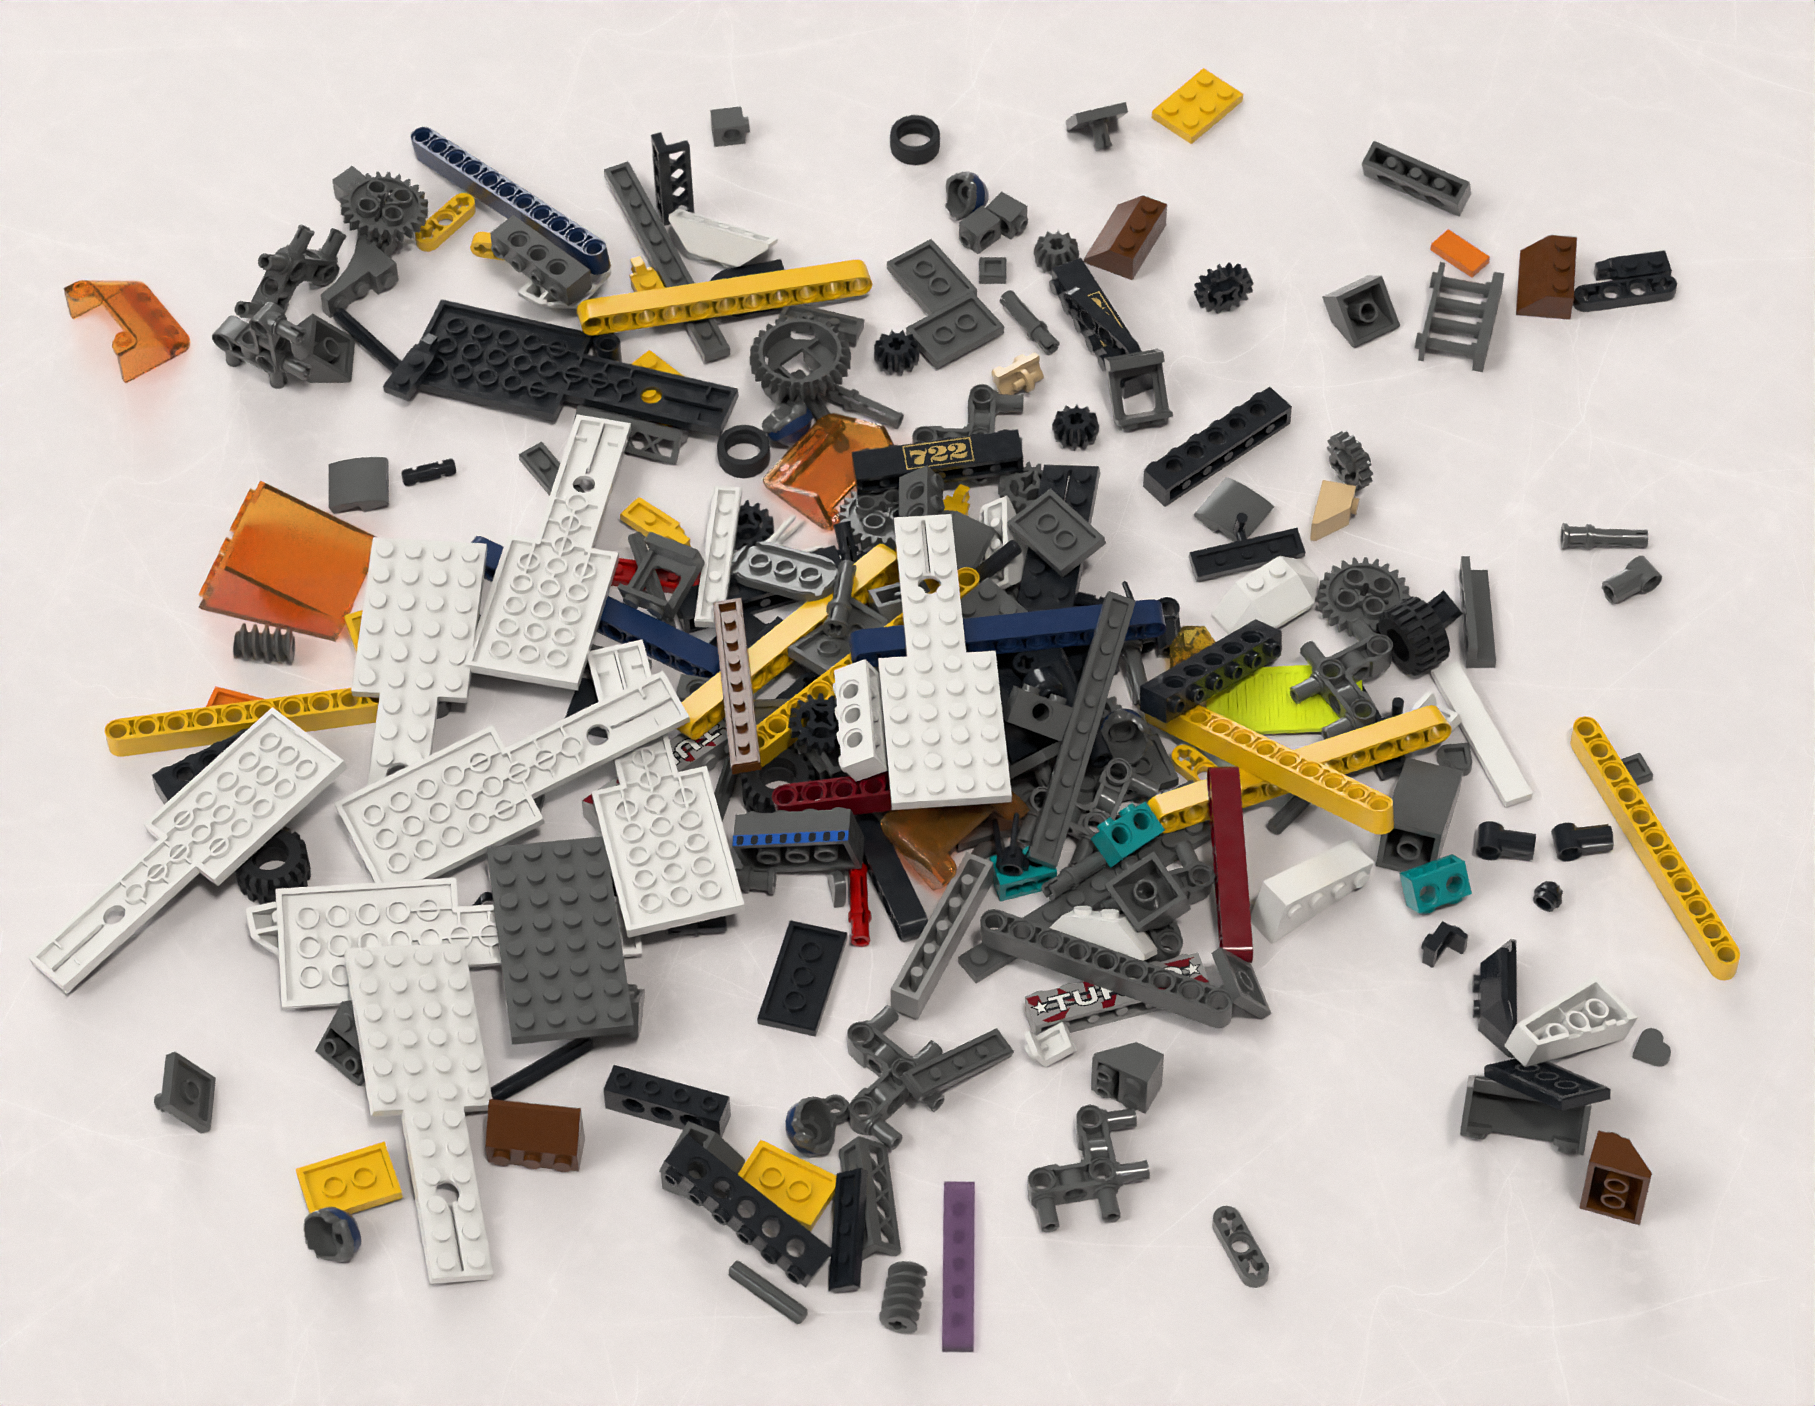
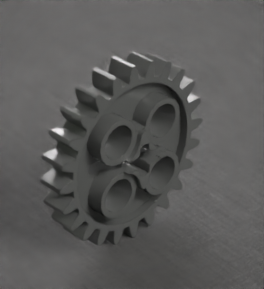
M377 171L376 177L366 173L365 180L356 177V184L349 182L348 189H344L343 196H341L340 214L344 216V223H350L349 230L358 229L357 236L360 237L367 234L368 241L373 237H377L378 243H381L383 238H387L388 242L392 244L393 238L403 242L404 235L413 238V231L419 233L421 226H425L428 216V200L424 199L425 192H418V184L410 186L411 179L401 181L400 174L395 178H391L390 172H387L386 176L382 177L379 171ZM382 213V217H381L380 221L378 222V220H379V214Z
M899 489L857 495V492L851 491V498H844V505H840V513L838 515L839 523L851 521L855 545L861 543V549L864 550L868 546H871L873 549L879 544H884L895 550L894 518L899 517Z
M1354 557L1351 565L1343 560L1341 562V569L1333 565L1331 573L1325 572L1324 580H1320L1317 600H1319L1318 609L1323 610L1322 618H1329V626L1338 624L1339 633L1348 629L1349 623L1357 617H1362L1374 633L1376 631L1380 632L1379 617L1381 614L1411 597L1409 595V586H1405V577L1398 578V569L1389 572V563L1380 567L1379 559H1376L1373 564H1369L1367 557H1364L1363 563H1358ZM1350 631L1348 632L1349 637H1351L1353 634Z

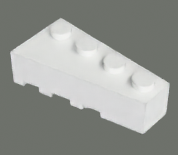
M1350 839L1263 881L1251 914V923L1273 944L1353 890L1364 886L1370 878L1369 874L1374 862Z
M1595 975L1517 1023L1504 1046L1524 1067L1624 1040L1638 1017Z

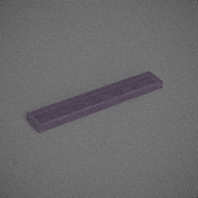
M944 1181L942 1352H974L975 1182Z

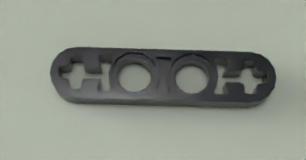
M1659 274L1581 285L1574 290L1573 307L1581 312H1592L1665 302L1674 298L1677 281L1671 275ZM1640 288L1645 293L1636 295L1631 292V289ZM1615 292L1618 294V297L1608 298L1605 296V293Z
M1074 287L1063 294V301L1067 309L1117 356L1141 352L1137 341L1079 287Z

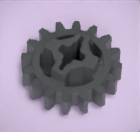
M1341 431L1331 436V439L1327 441L1330 445L1327 447V450L1331 453L1328 457L1331 468L1337 472L1339 479L1345 482V484L1356 486L1357 491L1370 485L1369 483L1373 481L1370 477L1373 475V472L1369 467L1372 464L1370 456L1363 450L1362 444L1355 439L1354 435L1350 436L1348 431Z
M1027 462L1026 467H1023V473L1000 476L998 495H1000V498L1007 496L1010 499L1016 515L1038 498L1043 472L1040 463L1036 467H1031V463Z

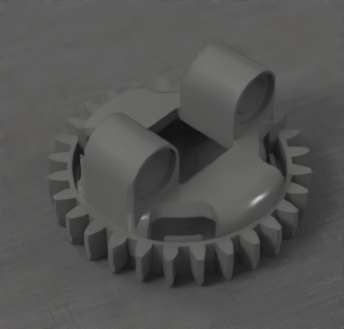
M797 314L796 319L791 320L786 316L784 322L776 319L775 326L767 324L766 331H759V337L754 338L750 349L751 373L755 374L756 382L761 381V388L765 395L779 407L782 403L788 404V400L795 402L798 395L801 401L805 400V395H810L813 400H815V396L818 393L826 396V389L835 391V384L842 385V377H847L848 369L851 368L850 345L845 339V334L839 333L838 326L831 328L830 321L821 323L820 317L816 320H811L810 315L806 319H800V316ZM796 330V333L810 334V331L815 332V338L811 340L793 339L791 331ZM803 352V361L813 372L803 379H796L782 365ZM765 357L769 358L768 365L765 362Z

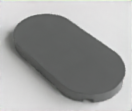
M771 542L755 543L756 546L750 548L747 545L738 550L733 556V575L744 586L799 601L820 600L834 592L838 569L835 563L827 557Z

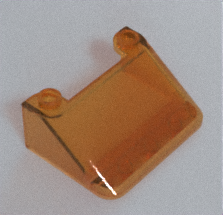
M80 280L63 288L69 315L72 319L102 305L123 330L115 335L112 348L117 356L121 377L125 383L183 354L190 347L189 335L142 281Z
M830 413L821 417L764 475L762 481L769 491L818 527L832 531L834 529L833 525L841 521L838 510L834 508L856 486L852 467V452L865 448H883L894 445L886 427L882 424Z
M1011 791L1012 801L1006 803L891 810L883 817L881 828L885 836L934 891L945 887L956 875V863L947 852L995 809L1003 818L1013 821L1014 813H1019L1020 819L1030 809L1020 797Z

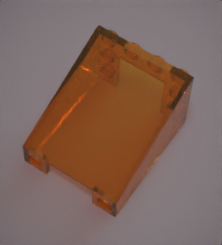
M260 480L256 490L249 489L229 531L234 534L231 539L225 538L219 550L220 553L215 559L198 596L203 597L198 608L272 627L280 626V629L284 630L291 627L292 632L336 642L345 626L344 615L351 613L354 606L353 603L368 573L373 537L376 536Z

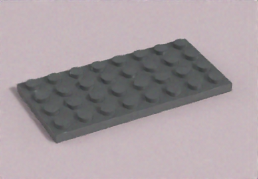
M603 836L487 847L488 869L512 1045L634 1032L610 865Z

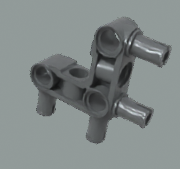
M300 224L290 245L280 248L275 254L263 253L259 256L258 265L266 272L252 301L237 302L234 308L235 314L240 318L252 319L267 302L277 304L285 313L296 287L303 281L311 282L314 285H329L339 274L337 254L347 236L342 234L341 231L331 228L322 248L318 250L307 249L315 232L310 230L309 227Z
M267 302L249 323L236 316H229L212 334V340L215 345L225 352L226 363L229 366L237 367L244 360L267 372L270 378V385L275 389H281L284 387V384H287L288 380L285 372L293 374L303 381L307 380V376L309 377L312 373L313 367L311 364H307L294 357L290 343L292 341L294 344L300 345L301 341L306 337V329L287 321L284 311L273 302Z
M978 384L970 390L968 398L969 424L967 426H964L963 429L943 428L942 426H920L913 431L912 444L918 441L942 440L946 437L970 436L975 433L995 432V417L998 411L1023 412L1024 394H999V392H996V390H993L986 384ZM988 477L971 480L974 483L983 484L987 482Z
M1362 617L1353 619L1349 623L1348 628L1359 641L1358 643L1330 657H1325L1313 641L1305 643L1300 648V654L1312 667V674L1305 681L1290 687V696L1296 704H1299L1319 694L1340 719L1321 728L1324 740L1374 724L1376 720L1375 704L1367 692H1362L1356 683L1367 677L1373 678L1390 667L1393 642L1386 635L1374 633Z
M1115 758L1111 760L1096 782V792L1092 802L1085 805L1076 802L1067 834L1076 837L1079 842L1070 864L1072 866L1076 865L1093 854L1095 848H1097L1091 837L1098 832H1093L1089 828V821H1096L1101 824L1110 817L1115 820L1126 791L1132 790L1151 799L1157 795L1161 784L1137 774V770L1125 759ZM1118 769L1121 771L1123 779H1114L1110 774V770ZM1037 787L1026 801L1023 809L1025 818L1017 837V841L1026 846L1031 844L1042 809L1036 806L1034 798L1041 797L1045 799L1048 787ZM1112 835L1114 841L1119 843L1117 837Z
M1183 840L1177 843L1174 848L1182 867L1168 872L1187 896L1189 905L1209 896L1215 874L1210 866L1199 861L1191 841ZM1128 856L1121 860L1120 867L1123 871L1138 862L1136 856ZM1194 880L1202 881L1204 884H1199ZM1113 898L1101 901V910L1115 909L1119 911V914H1124ZM1171 922L1164 927L1146 930L1157 947V954L1145 960V962H1162L1174 959L1180 955L1183 947V938L1177 923ZM1162 946H1168L1173 950H1166Z
M886 1005L870 1021L855 1022L850 1025L847 1031L849 1055L860 1066L869 1068L879 1076L870 1087H864L850 1102L849 1123L855 1133L873 1135L890 1150H894L901 1143L903 1135L889 1125L886 1120L913 1097L900 1079V1076L903 1072L943 1054V1050L935 1041L931 1040L915 1056H910L883 1034L899 1019L898 1013L891 1006ZM937 1092L921 1101L932 1111H936L944 1103L945 1096ZM859 1114H868L864 1117L858 1116Z
M1095 1105L1082 1106L1076 1116V1142L1078 1150H1082L1083 1154L1081 1162L1063 1166L1052 1164L1035 1168L1030 1172L1028 1176V1199L1038 1211L1043 1232H1053L1060 1227L1055 1205L1098 1199L1104 1222L1116 1221L1121 1217L1116 1194L1119 1188L1123 1186V1183L1150 1179L1147 1160L1125 1164L1116 1162L1110 1137L1111 1130L1137 1126L1134 1107L1107 1112L1106 1109H1100ZM1086 1123H1093V1124H1095V1125H1093V1126H1087V1125H1085V1124H1086ZM1104 1175L1108 1178L1100 1179L1097 1176ZM1044 1185L1047 1188L1039 1189L1036 1186Z

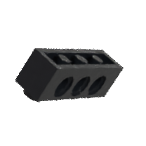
M249 728L242 729L235 735L222 741H217L210 747L198 753L190 754L183 760L171 766L163 767L158 772L152 774L155 791L165 805Z
M613 1065L603 1089L606 1109L681 1130L684 1129L689 1121L716 1132L722 1138L731 1117L730 1096Z

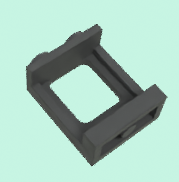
M1152 349L1104 358L1113 420L1116 425L1122 426L1123 430L1138 428L1141 422L1149 421L1150 425L1165 423L1166 418L1173 417V412L1169 410L1162 366L1165 359L1162 350ZM1150 374L1155 399L1154 410L1126 415L1120 387L1121 379Z
M649 532L645 539L649 550L628 586L620 583L617 589L623 597V602L635 609L642 607L655 617L662 618V616L673 620L705 565V561L698 549ZM656 569H662L681 576V581L668 602L642 592Z

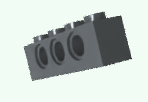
M1373 141L1362 161L1364 176L1459 217L1471 196L1469 181L1376 141Z
M511 216L490 233L491 249L494 255L500 259L503 258L517 272L525 274L536 286L543 287L554 299L570 306L592 288L591 274L587 267L516 216Z
M928 465L899 477V517L943 515L945 508L943 502L944 481Z

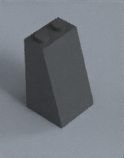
M1406 757L1392 796L1394 828L1391 832L1381 835L1376 866L1404 872L1440 859L1458 800L1463 771Z

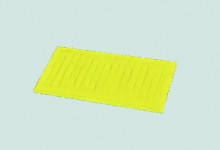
M1310 665L1261 667L1206 700L1207 709L1261 735L1321 732L1322 727L1340 719L1319 694L1299 704H1296L1291 698L1290 687L1310 678L1312 674V667ZM1361 680V681L1357 682L1356 684H1357L1358 687L1362 690V680Z

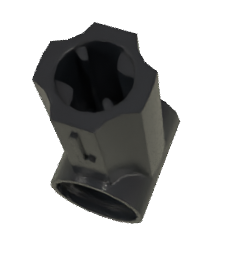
M614 333L593 335L592 345L597 357L622 362L621 344L618 336Z
M1163 597L1158 601L1161 602L1163 614L1169 616H1164L1166 632L1156 637L1158 654L1165 658H1175L1183 653L1179 618L1180 606L1175 599Z
M1486 821L1478 827L1475 852L1479 858L1491 861L1497 860L1501 856L1533 860L1536 834L1505 830L1497 822Z
M1561 823L1551 830L1557 858L1563 862L1574 861L1585 853L1610 851L1614 847L1613 831L1609 824L1577 827L1574 823Z

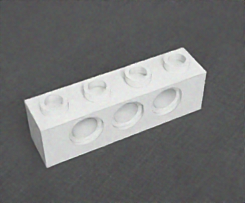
M864 659L834 670L835 683H833V691L837 699L835 715L839 724L837 740L841 749L839 764L842 771L848 773L856 782L888 771L879 673Z

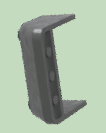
M1469 1075L1460 1135L1484 1139L1485 1134L1495 1132L1550 1141L1558 1146V1151L1568 1154H1576L1578 1152V1155L1584 1156L1592 1106L1589 1104L1561 1111L1484 1076Z

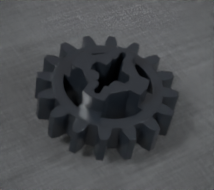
M1228 262L1226 267L1223 268L1218 264L1216 270L1207 269L1208 274L1206 276H1199L1201 282L1194 284L1196 288L1194 295L1200 308L1205 307L1207 312L1215 309L1216 313H1220L1225 308L1228 312L1231 306L1239 307L1241 300H1248L1247 294L1253 292L1251 286L1254 283L1246 267L1242 269L1239 263L1232 267L1231 262Z
M746 500L744 505L740 506L734 548L736 551L747 545L749 548L756 546L755 543L764 542L774 534L773 516H769L767 508L760 510V503L750 506L749 500Z
M819 693L818 699H814L809 694L807 695L806 703L799 699L796 708L791 709L788 728H791L790 737H798L796 744L798 747L804 744L807 745V753H810L814 748L817 749L818 755H822L823 749H827L830 754H833L835 746L840 748L837 740V732L839 730L835 723L837 720L835 715L837 704L834 703V696L831 695L828 700H825L822 693ZM802 718L804 719L805 728L801 724Z

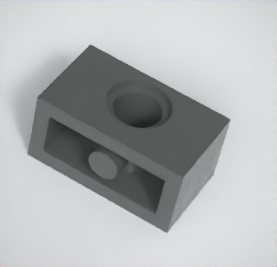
M1025 683L1022 688L1013 686L1003 712V720L1062 741L1074 709L1066 705L1067 699L1052 693L1049 698L1039 695L1040 689ZM1042 703L1044 705L1043 715L1039 718H1034L1032 714L1034 706Z

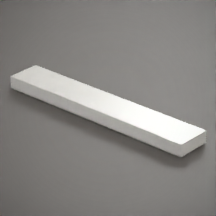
M713 487L703 557L705 565L701 571L694 619L695 627L716 628L713 603L725 601L728 598L742 487Z
M1456 661L1432 669L1431 676L1450 710L1460 715L1462 722L1459 726L1504 807L1506 808L1532 799L1533 793L1459 662Z

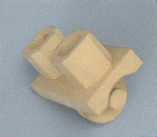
M1035 352L1029 356L1021 354L1014 358L1012 365L1006 368L999 366L993 369L991 374L999 394L1013 395L1021 390L1027 393L1035 389L1034 383L1044 378L1039 364V355Z

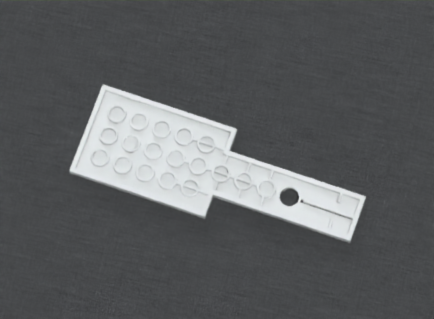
M576 415L536 539L509 534L507 536L476 629L473 649L469 650L465 662V667L470 668L471 673L572 690L579 689L588 655L591 651L619 561V553L594 549V545L631 433V423ZM583 479L593 482L594 488L589 492L581 493L576 491L573 485H578Z
M951 514L894 518V531L907 656L878 658L892 810L1011 802L1012 794L996 651L966 653ZM925 579H934L941 586L938 587L937 592L927 594L918 585Z
M373 537L351 690L353 696L379 698L367 786L387 777L389 770L394 766L401 765L407 767L432 755L439 701L468 703L472 673L470 668L465 667V662L469 650L473 649L478 626L488 550L487 544Z
M643 640L589 652L588 664L598 702L622 691L623 688L626 689L652 676ZM605 729L607 738L609 739L610 733L607 729ZM668 733L613 759L620 785L592 791V797L628 938L744 912L743 897L707 766L678 772Z
M662 670L506 748L496 729L491 725L334 802L375 883L434 879L486 853L487 847L500 846L545 824L544 818L533 799L690 722V719ZM599 726L601 729H607L610 736L604 744L593 745L587 740L588 732L592 728Z
M272 707L143 824L147 831L158 840L29 956V960L66 993L70 992L199 873L219 886L348 768L346 763ZM111 911H126L124 918L119 923L114 925L107 924L106 917Z
M456 877L275 889L282 1009L338 1006L342 1001L352 1000L344 957L346 948L464 943L468 967L501 965L493 904L458 907ZM614 897L619 928H625L618 897ZM619 929L623 957L642 956L641 935L628 938L626 929Z
M464 943L346 948L344 957L371 1117L401 1115L429 1282L434 1284L491 1280L493 1270L465 1112L487 1111L489 1099H492L465 945ZM442 1183H450L457 1188L459 1198L455 1202L448 1203L443 1197L437 1195L436 1187Z

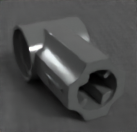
M1641 555L1631 560L1625 570L1603 581L1601 588L1606 599L1610 603L1617 604L1639 591L1643 593L1651 592L1660 584L1662 575Z

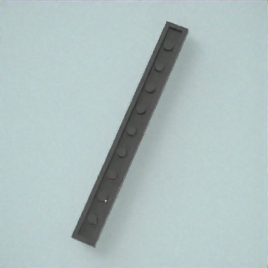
M629 161L604 169V177L664 287L694 284L695 282ZM714 318L683 322L705 363L730 355V347Z
M1108 591L1105 595L1072 708L1074 709L1061 742L1027 856V860L1052 869L1057 867L1136 603L1133 599Z
M1204 821L1171 833H1161L1129 856H1136L1137 860L1140 861L1154 851L1163 865L1167 867L1179 860L1174 850L1177 843L1183 840H1190L1195 850L1210 841V826ZM1118 862L1111 868L1109 865L1079 883L1080 886L1078 888L1065 891L1054 900H1050L1023 918L1050 928L1062 915L1074 910L1075 906H1090L1092 911L1099 909L1101 901L1112 899L1104 884L1123 872L1120 867L1121 863ZM982 942L960 955L958 963L972 980L978 983L1011 963L1017 957L989 948Z

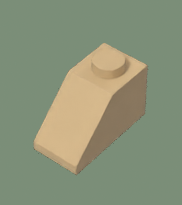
M1327 480L1322 481L1312 520L1310 540L1317 541L1349 525L1351 514L1356 515L1360 498L1355 497L1356 486Z

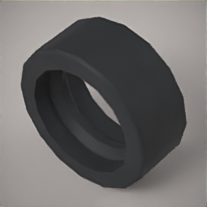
M909 115L897 120L891 127L890 149L892 155L898 161L909 165H920L933 160L939 153L940 131L938 125L932 119L922 115ZM916 133L927 136L930 141L921 146H908L902 143L900 139L908 134Z
M738 425L725 430L719 437L717 444L718 460L720 467L725 473L737 478H750L762 473L768 467L771 458L768 436L763 430L751 425ZM743 443L752 444L760 449L758 455L745 460L735 459L728 454V450L731 447Z

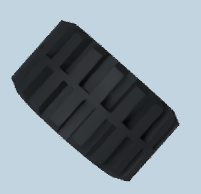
M1409 597L1386 610L1379 617L1380 633L1388 636L1393 642L1392 658L1406 673L1412 676L1420 675L1449 657L1450 646L1446 630L1435 611L1419 597Z
M792 747L790 750H784L763 766L761 770L742 773L743 803L746 805L748 812L774 813L776 809L772 800V793L775 789L769 788L766 785L775 781L787 783L815 781L811 761H807V756L804 753L798 754V749Z
M285 826L283 829H280L235 870L241 892L244 895H248L249 900L253 902L258 900L259 904L262 905L267 902H276L275 889L307 887V880L311 878V867L304 840H301L300 835L296 831L291 833V828ZM270 861L285 862L280 867L271 870L260 868L263 864Z

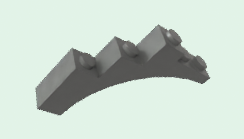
M353 166L332 179L334 195L340 203L343 190L348 189L349 182L356 184V177L365 180V175ZM382 213L379 214V220H378V222L380 221V219H381V217H382ZM367 234L358 236L354 254L347 268L337 281L320 295L324 314L332 318L339 308L345 310L347 306L358 298L365 296L371 289L379 295L399 281L397 264L389 257L398 249L396 238H393V242L390 244L387 238H383V241L378 243L377 237H373L368 241Z

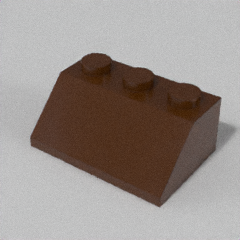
M1144 195L1118 204L1086 254L1084 263L1133 280L1166 227L1167 204Z
M1548 235L1520 250L1516 315L1571 319L1574 300L1577 237Z
M489 1099L485 1146L488 1162L499 1166L519 1165L529 1169L548 1168L559 1172H579L585 1143L581 1108Z
M1598 1130L1588 1164L1579 1209L1640 1226L1652 1172L1628 1138L1621 1137L1614 1132L1606 1133Z

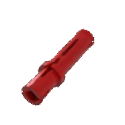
M862 863V869H848L851 908L848 913V921L851 923V943L857 947L867 946L871 941L869 923L872 920V914L868 909L867 866Z

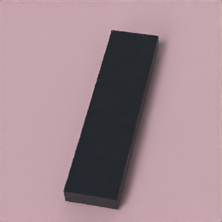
M863 1168L836 1174L831 1248L834 1251L831 1255L829 1291L835 1294L859 1289L861 1285L868 1171Z

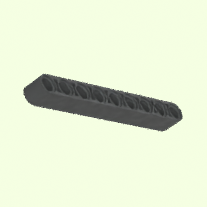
M991 909L984 912L981 916L980 937L983 944L989 948L1214 1028H1223L1231 1022L1233 998L1224 989L1001 910Z

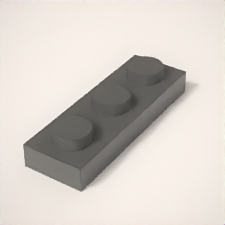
M801 304L784 306L778 317V320L781 322L785 321L786 316L790 320L796 319L797 314L800 316V319H806L808 315H810L811 320H816L820 317L821 323L830 321L831 328L838 326L839 333H844L845 339L855 344L864 329L865 320Z

